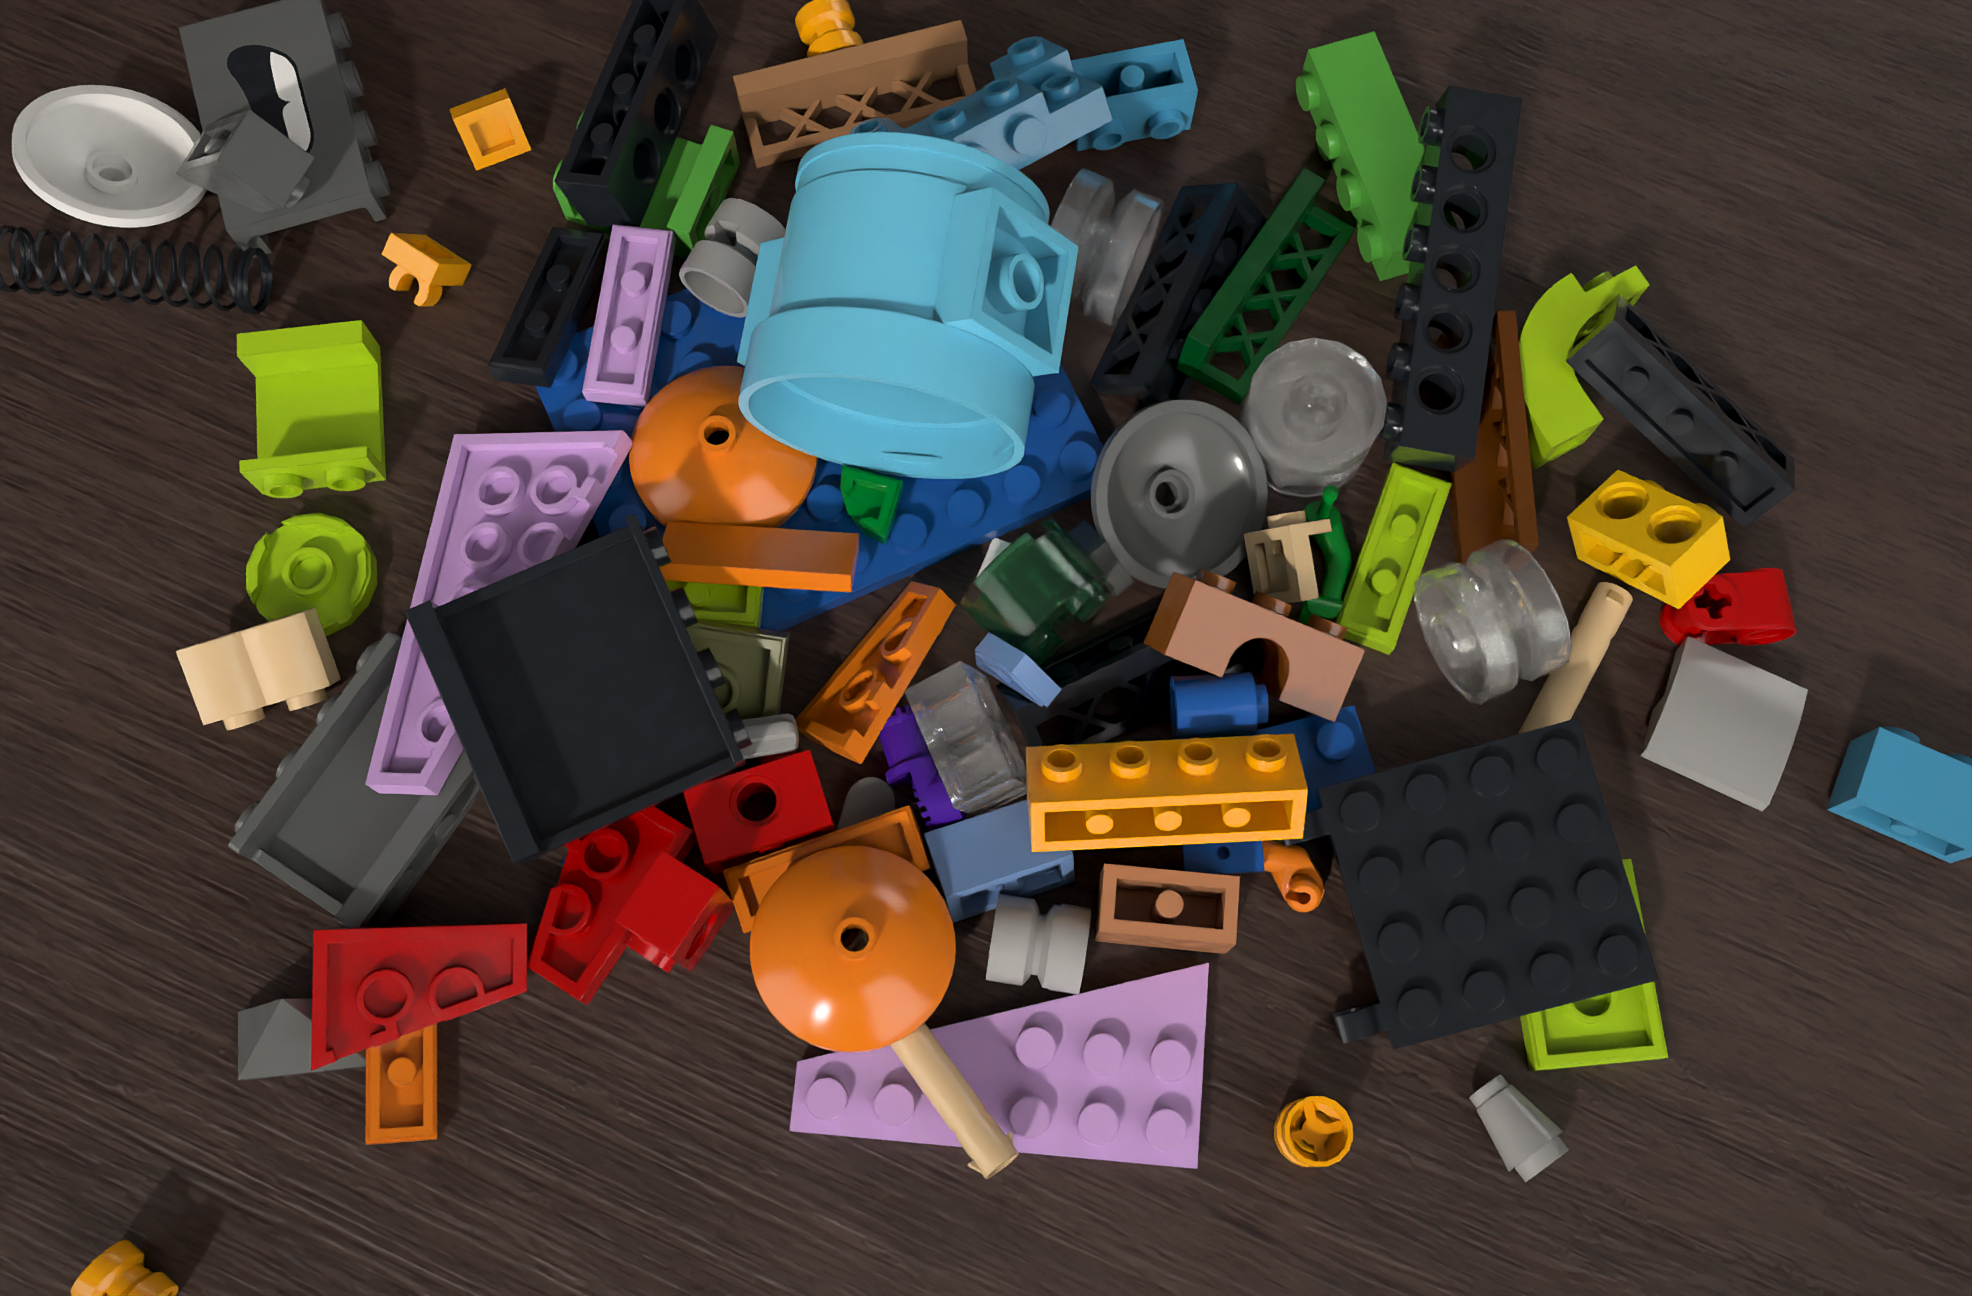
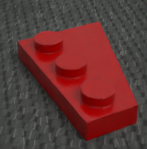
M652 806L565 845L569 849L557 887L550 890L527 967L588 1006L627 947L623 943L631 932L615 922L614 919L661 850L683 863L697 842L695 832Z
M527 923L314 929L311 1071L373 1046L375 1048L394 1041L403 1035L444 1020H451L527 992Z

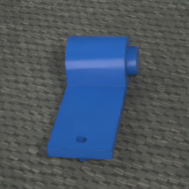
M1251 672L1224 673L1223 677L1214 674L1171 676L1169 703L1172 740L1255 736L1257 723H1267L1266 686L1265 684H1255ZM1262 841L1181 845L1183 871L1219 875L1263 872L1265 870Z

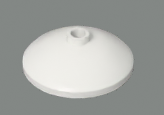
M79 85L57 89L38 97L27 105L14 124L12 131V156L21 178L45 202L81 220L120 228L158 225L189 212L199 203L207 191L176 174L201 134L178 111L143 93L106 85Z

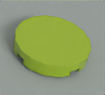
M323 513L295 515L282 521L281 523L284 526L276 529L271 535L267 532L255 544L246 566V590L259 613L268 621L315 607L325 636H329L351 625L369 606L377 586V560L368 541L343 519Z

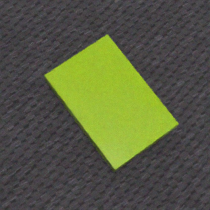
M1622 859L1644 929L1632 860ZM1654 981L1520 1016L1529 1072L1668 1058Z

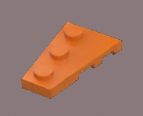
M911 581L795 719L798 731L809 741L862 764L935 639L941 633L945 622L956 604L940 588Z

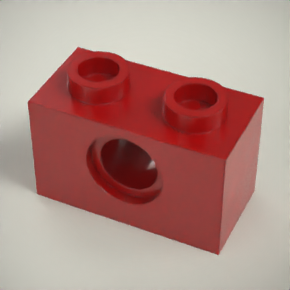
M810 749L800 753L795 750L790 753L762 756L759 758V766L737 773L733 770L684 792L704 865L713 875L836 831ZM769 793L776 797V807L768 818L761 821H750L743 817V807L752 795Z
M661 850L614 921L631 932L623 943L667 973L671 971L676 962L692 972L735 906L733 901L718 885Z

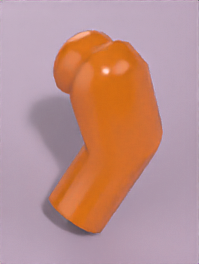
M1278 840L1262 841L1264 871L1271 872L1287 904L1293 910L1305 913L1317 908L1324 895V884L1308 852L1298 845L1284 846L1283 842Z

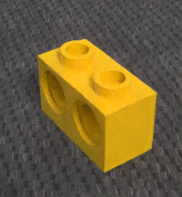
M1620 470L1614 472L1567 516L1579 560L1677 609H1680L1730 560L1723 516L1719 515L1708 505L1703 503L1694 504L1665 491L1663 487L1654 481L1641 480Z

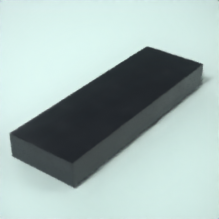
M552 227L487 366L494 380L551 388L605 268L610 242L608 234Z

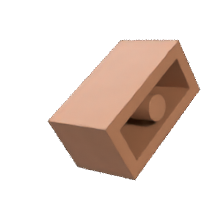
M1104 864L1099 875L1094 941L1226 954L1236 945L1240 877Z

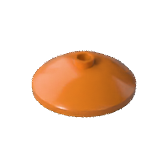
M714 366L687 373L663 387L641 412L631 436L633 445L629 451L630 472L640 499L653 517L663 526L667 527L668 521L778 528L798 510L807 497L814 482L818 457L796 450L769 437L744 417L738 402L745 367ZM716 431H724L729 434L728 439L722 444L713 445L707 442L709 436Z
M841 846L814 853L791 866L773 883L765 894L757 910L751 930L750 962L752 974L758 992L770 1013L783 1027L799 1039L819 1048L835 1052L858 1053L878 1050L912 1034L926 1022L940 1004L949 986L955 964L956 942L953 922L946 903L935 885L924 873L907 860L893 853L872 847ZM852 928L863 931L868 939L866 947L857 952L847 950L841 943L842 934Z

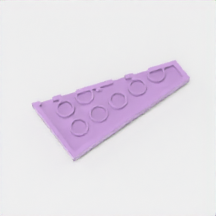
M624 430L454 434L410 608L429 600L438 606L576 548L630 451L633 441ZM407 619L365 785L378 793L438 795L462 753L463 747Z
M1209 963L930 1029L982 1101L986 1111L992 1115L1005 1135L1012 1131L1014 1145L1019 1153L1198 1168ZM891 1046L868 1052H835L797 1061L789 1131L962 1147L955 1133L948 1128Z

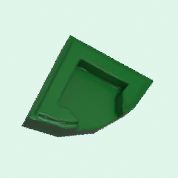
M842 465L840 490L849 518L864 535L887 545L904 489L903 480Z

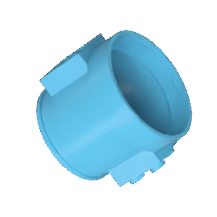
M899 132L848 134L832 138L814 146L802 157L798 165L795 182L796 194L791 201L785 236L760 243L737 359L738 363L745 366L738 402L740 411L757 429L789 447L827 461L862 470L914 478L964 479L997 474L1012 468L1024 456L1035 388L1032 377L1059 373L1079 246L1048 225L1050 212L1046 198L1028 177L1004 161L980 150L949 140Z

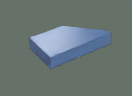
M990 632L975 649L976 666L1041 707L1043 705L1048 707L1062 690L1027 654Z

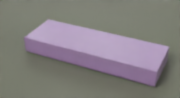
M622 225L612 226L582 390L586 401L645 407L648 404L676 245L673 231Z

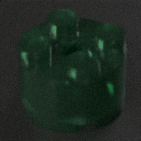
M1048 519L1040 523L1048 533L1036 541L1026 532L1004 549L973 582L981 592L978 598L973 601L964 595L961 601V608L986 635L990 632L1027 654L1037 665L1042 664L1059 649L1064 640L1058 634L1076 617L1082 623L1086 622L1110 598L1102 589L1107 580V574L1054 519Z

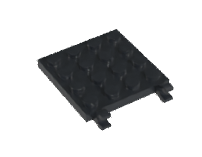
M1578 718L1318 788L1316 793L1321 808L1305 812L1303 839L1282 840L1283 845L1288 846L1327 834L1330 837L1377 999L1375 1002L1332 1012L1339 1039H1342L1343 1043L1364 1039L1386 1030L1390 1047L1398 1049L1659 980Z

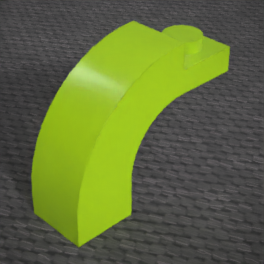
M1636 265L1615 277L1609 271L1604 272L1590 280L1583 287H1581L1574 275L1570 273L1545 292L1518 330L1530 460L1533 470L1585 443L1604 420L1581 387L1574 369L1566 362L1568 352L1573 349L1574 342L1595 330L1602 323L1605 306L1620 294L1634 306L1650 284Z

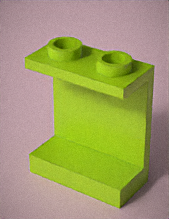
M362 320L237 334V357L256 377L257 459L239 461L240 473L262 494L273 498H293L300 496L303 490L328 487L337 491H354L365 487L366 482L386 480L380 345Z

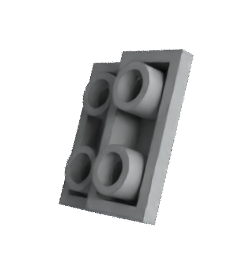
M1687 636L1675 652L1665 694L1652 709L1640 756L1763 811L1770 804L1786 766L1800 724L1808 689Z

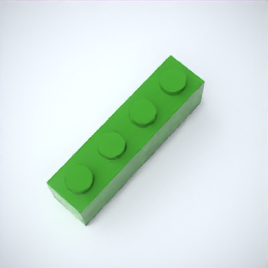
M1375 31L1309 49L1301 75L1296 79L1297 98L1301 108L1304 111L1311 112L1317 127L1316 142L1319 153L1323 160L1331 161L1336 173V189L1339 202L1345 211L1351 210L1358 227L1357 242L1360 253L1366 262H1372L1379 281L1409 273L1410 261H1405L1402 258L1403 243L1409 225L1416 223L1418 203L1412 202L1410 199L1411 186L1418 165H1424L1425 149L1423 144H1420L1418 141V132ZM1444 210L1447 222L1453 227L1458 228L1452 212Z

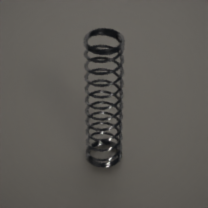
M6 225L0 227V247L4 236L9 232L12 234L8 252L10 267L16 279L12 285H7L0 270V290L4 292L16 293L24 289L29 294L38 295L47 291L51 295L62 297L70 292L76 298L86 299L94 294L104 301H110L118 296L127 303H134L142 298L149 305H158L166 300L172 307H182L190 302L196 309L203 310L214 304L220 311L226 312L237 305L244 313L258 315L266 309L270 301L273 283L272 268L268 256L261 248L249 247L243 251L241 247L236 246L230 252L227 263V279L234 301L226 306L216 301L224 277L223 254L216 244L209 246L203 258V280L210 299L205 303H197L192 297L199 283L201 263L199 251L192 242L188 241L182 247L178 264L179 280L186 298L181 301H173L168 295L172 291L176 279L177 257L175 249L169 240L164 239L158 245L154 259L155 279L162 296L157 299H150L145 295V292L148 290L152 279L153 253L150 244L145 238L140 237L133 244L130 254L125 240L118 235L109 241L107 250H105L104 242L95 233L90 234L85 239L82 247L76 234L71 231L66 232L58 244L56 237L48 229H43L39 232L34 242L33 236L25 227L18 228ZM44 235H48L51 238L54 255L52 271L47 282L43 278L39 262L40 242ZM68 237L74 239L77 249L76 271L70 284L66 277L63 262L64 245ZM92 239L98 242L101 259L99 275L95 285L91 282L87 262L88 247ZM16 241L18 243L20 253L19 271L17 270L15 262ZM116 241L122 244L124 252L123 275L118 287L112 272V251ZM140 244L145 245L148 261L146 279L142 289L140 288L136 271V255ZM164 246H168L171 256V273L166 290L163 286L160 270L161 253ZM188 248L193 250L195 259V272L190 291H188L184 269ZM212 250L216 251L218 258V277L214 292H212L209 280V259ZM237 252H239V254H240V259H239V261H238V265H237V269H236V283H235V284H236V290H235L234 279H233V265H234L235 255H236ZM256 255L260 265L261 287L256 305L252 306L248 292V271L253 256ZM34 268L37 278L42 284V287L37 289L26 285L31 278ZM129 268L134 287L138 292L133 297H127L121 293L128 278ZM105 269L109 283L114 290L109 295H104L97 291L104 278ZM58 270L66 286V289L61 291L53 290L49 287L54 281ZM81 271H83L85 281L90 288V291L85 293L77 292L73 289L78 282Z

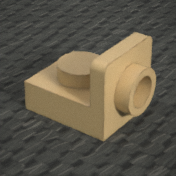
M1305 510L1267 517L1269 529L1244 534L1254 595L1258 591L1285 603L1319 598L1309 536L1331 532L1330 519L1307 522Z

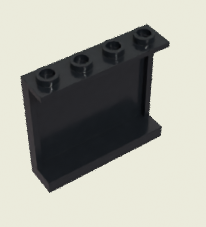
M635 513L625 517L628 526L469 594L440 606L429 600L404 611L513 863H527L747 764L741 749L752 745L751 739L737 708L724 713L714 691V688L726 683L710 647L697 652L687 630L688 627L699 623L683 587L670 591L660 567L672 563L656 526L643 531Z

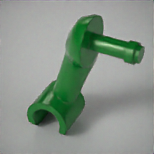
M1328 485L1324 488L1321 501L1311 502L1305 508L1307 522L1330 519L1332 531L1312 535L1324 556L1325 574L1319 598L1303 602L1298 622L1307 625L1311 614L1333 623L1335 622V618L1342 607L1341 597L1352 566L1351 552L1340 513L1333 506L1334 501L1339 495L1337 487L1333 485Z

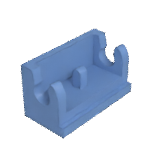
M1027 800L924 833L932 858L931 861L953 923L996 909L998 894L1028 898L1076 882L1073 853L1071 850L1031 851Z

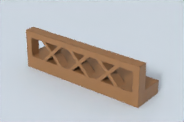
M961 20L733 76L739 108L757 168L803 157L810 149L824 141L850 134L851 129L861 123L862 119H884L887 117L906 129L929 117L936 110L950 106L977 92L968 66L967 37ZM957 76L963 96L941 101L926 92L933 81ZM893 92L907 99L902 110L897 113L885 115L871 108L876 97L881 94ZM838 106L852 113L844 126L834 129H828L814 122L822 109ZM782 120L796 127L788 140L763 146L757 125Z

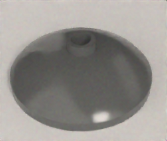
M1168 400L1144 407L1128 417L1115 429L1097 460L1091 485V508L1098 536L1109 543L1114 558L1129 575L1151 586L1166 589L1173 571L1195 579L1199 568L1224 577L1236 568L1247 555L1244 534L1260 531L1262 528L1268 494L1265 467L1260 452L1246 429L1234 417L1214 405L1196 400ZM1163 483L1167 489V497L1162 504H1159L1155 494L1157 487Z

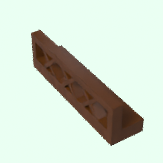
M1497 311L1493 317L1475 459L1456 472L1447 471L1448 482L1452 483L1449 497L1456 570L1518 569L1539 546L1516 311ZM1441 333L1436 346L1441 349H1449L1448 338L1444 333Z

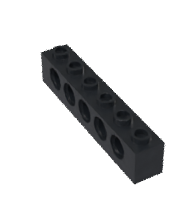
M1449 85L1435 106H1427L1422 116L1418 141L1420 144H1426L1424 165L1419 164L1415 171L1410 193L1411 201L1418 203L1416 223L1409 225L1402 250L1403 260L1410 261L1408 281L1401 284L1394 308V318L1402 320L1399 342L1392 344L1386 365V378L1394 380L1391 402L1384 404L1378 423V438L1386 440L1383 460L1456 472L1475 459L1522 98ZM1452 153L1465 156L1470 161L1472 170L1460 167L1454 161ZM1447 210L1458 214L1464 222L1465 229H1458L1450 225L1445 219L1443 211ZM1439 268L1450 272L1456 280L1457 289L1447 288L1442 285L1437 279L1435 269ZM1427 327L1441 330L1448 338L1449 349H1441L1435 346L1428 337ZM1419 386L1429 387L1439 395L1441 410L1431 409L1422 402L1419 396Z

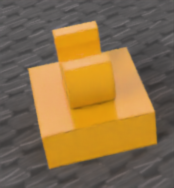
M506 88L449 109L476 171L531 150Z
M391 233L381 254L398 265L394 268L389 278V287L394 291H409L413 279L417 278L419 292L415 297L414 303L418 306H434L441 298L442 286H463L472 266L463 258L423 234Z

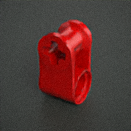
M1760 568L1740 573L1715 574L1680 609L1664 603L1659 612V623L1663 633L1670 641L1679 646L1687 636L1709 646L1728 644L1756 646L1785 640L1797 633L1783 570L1779 568Z

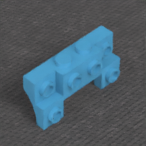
M1034 36L1013 43L1008 48L1007 55L991 62L990 65L995 80L966 98L936 110L929 117L906 129L887 117L884 119L872 118L854 126L850 134L899 132L940 138L980 150L1020 170L1112 121L1103 87L1074 72L1068 50L1042 37Z

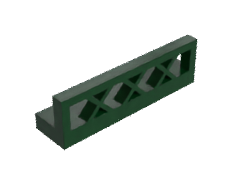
M1305 168L1187 335L1176 367L1177 370L1238 405L1241 404L1355 231L1354 227L1314 206L1325 179ZM1305 224L1333 241L1328 248L1304 251L1298 233ZM1289 247L1291 253L1284 254ZM1311 265H1316V267L1314 268V270L1311 271L1310 266H1311ZM1296 268L1302 284L1301 289L1277 292L1271 272ZM1261 288L1263 294L1256 295ZM1282 306H1289L1284 313ZM1269 309L1274 329L1248 334L1242 314L1248 311ZM1233 329L1235 336L1227 337ZM1261 347L1255 356L1253 348ZM1240 350L1246 370L1238 381L1210 365L1209 362L1215 354Z

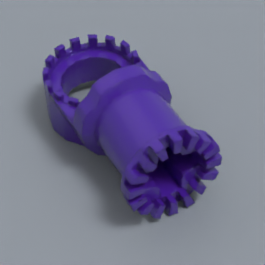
M922 705L904 706L902 712L900 707L894 708L896 715H890L878 735L889 766V770L885 773L888 785L897 786L913 783L912 787L914 790L916 789L914 792L915 798L919 797L920 800L917 802L918 807H926V811L921 812L923 818L930 817L929 820L925 821L927 827L932 825L929 827V831L966 820L964 805L947 767L943 768L940 756L932 755L921 724V720L925 717Z

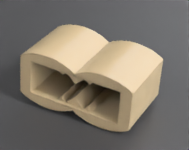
M315 607L176 651L203 725L223 720L226 730L236 729L266 718L262 707L286 700L289 711L326 700L328 696L325 687L341 680Z

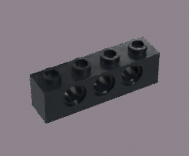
M633 0L554 180L589 225L640 227L719 37L698 0Z

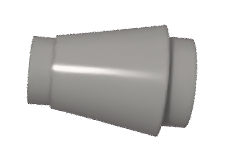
M1502 1074L1492 1079L1469 1097L1477 1108L1476 1111L1508 1172L1515 1168L1525 1182L1569 1151V1148L1559 1137L1564 1131L1512 1084L1510 1085Z

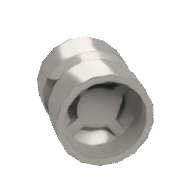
M725 199L721 202L706 227L705 236L707 240H701L695 244L680 269L679 277L694 296L713 309L733 317H746L760 243L783 238L786 229L772 215L755 204L742 199Z
M998 894L985 980L1022 986L1029 979L1030 975H1037L1042 988L1078 995L1085 965L1091 908L1061 903V905L1054 904L1046 914H1042L1035 899Z

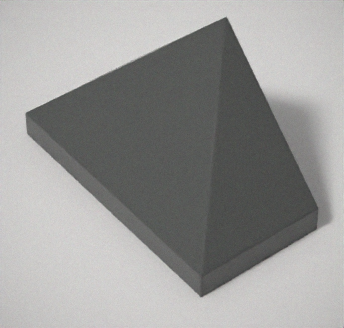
M312 998L279 999L238 1012V1080L366 1067V1049L311 1071Z

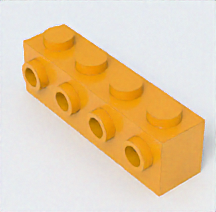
M1261 734L1257 736L1026 747L1027 802L1032 852L1303 839L1308 787L1294 734Z

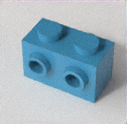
M1184 39L1071 60L1075 73L1103 87L1112 121L1074 140L1077 151L1092 148L1110 150L1122 145L1124 142L1148 137L1167 139L1179 134L1181 131L1190 129L1198 88Z
M1878 727L1849 742L1826 810L1948 863L1972 857V758L1959 754L1940 753L1920 744L1919 737L1900 728Z

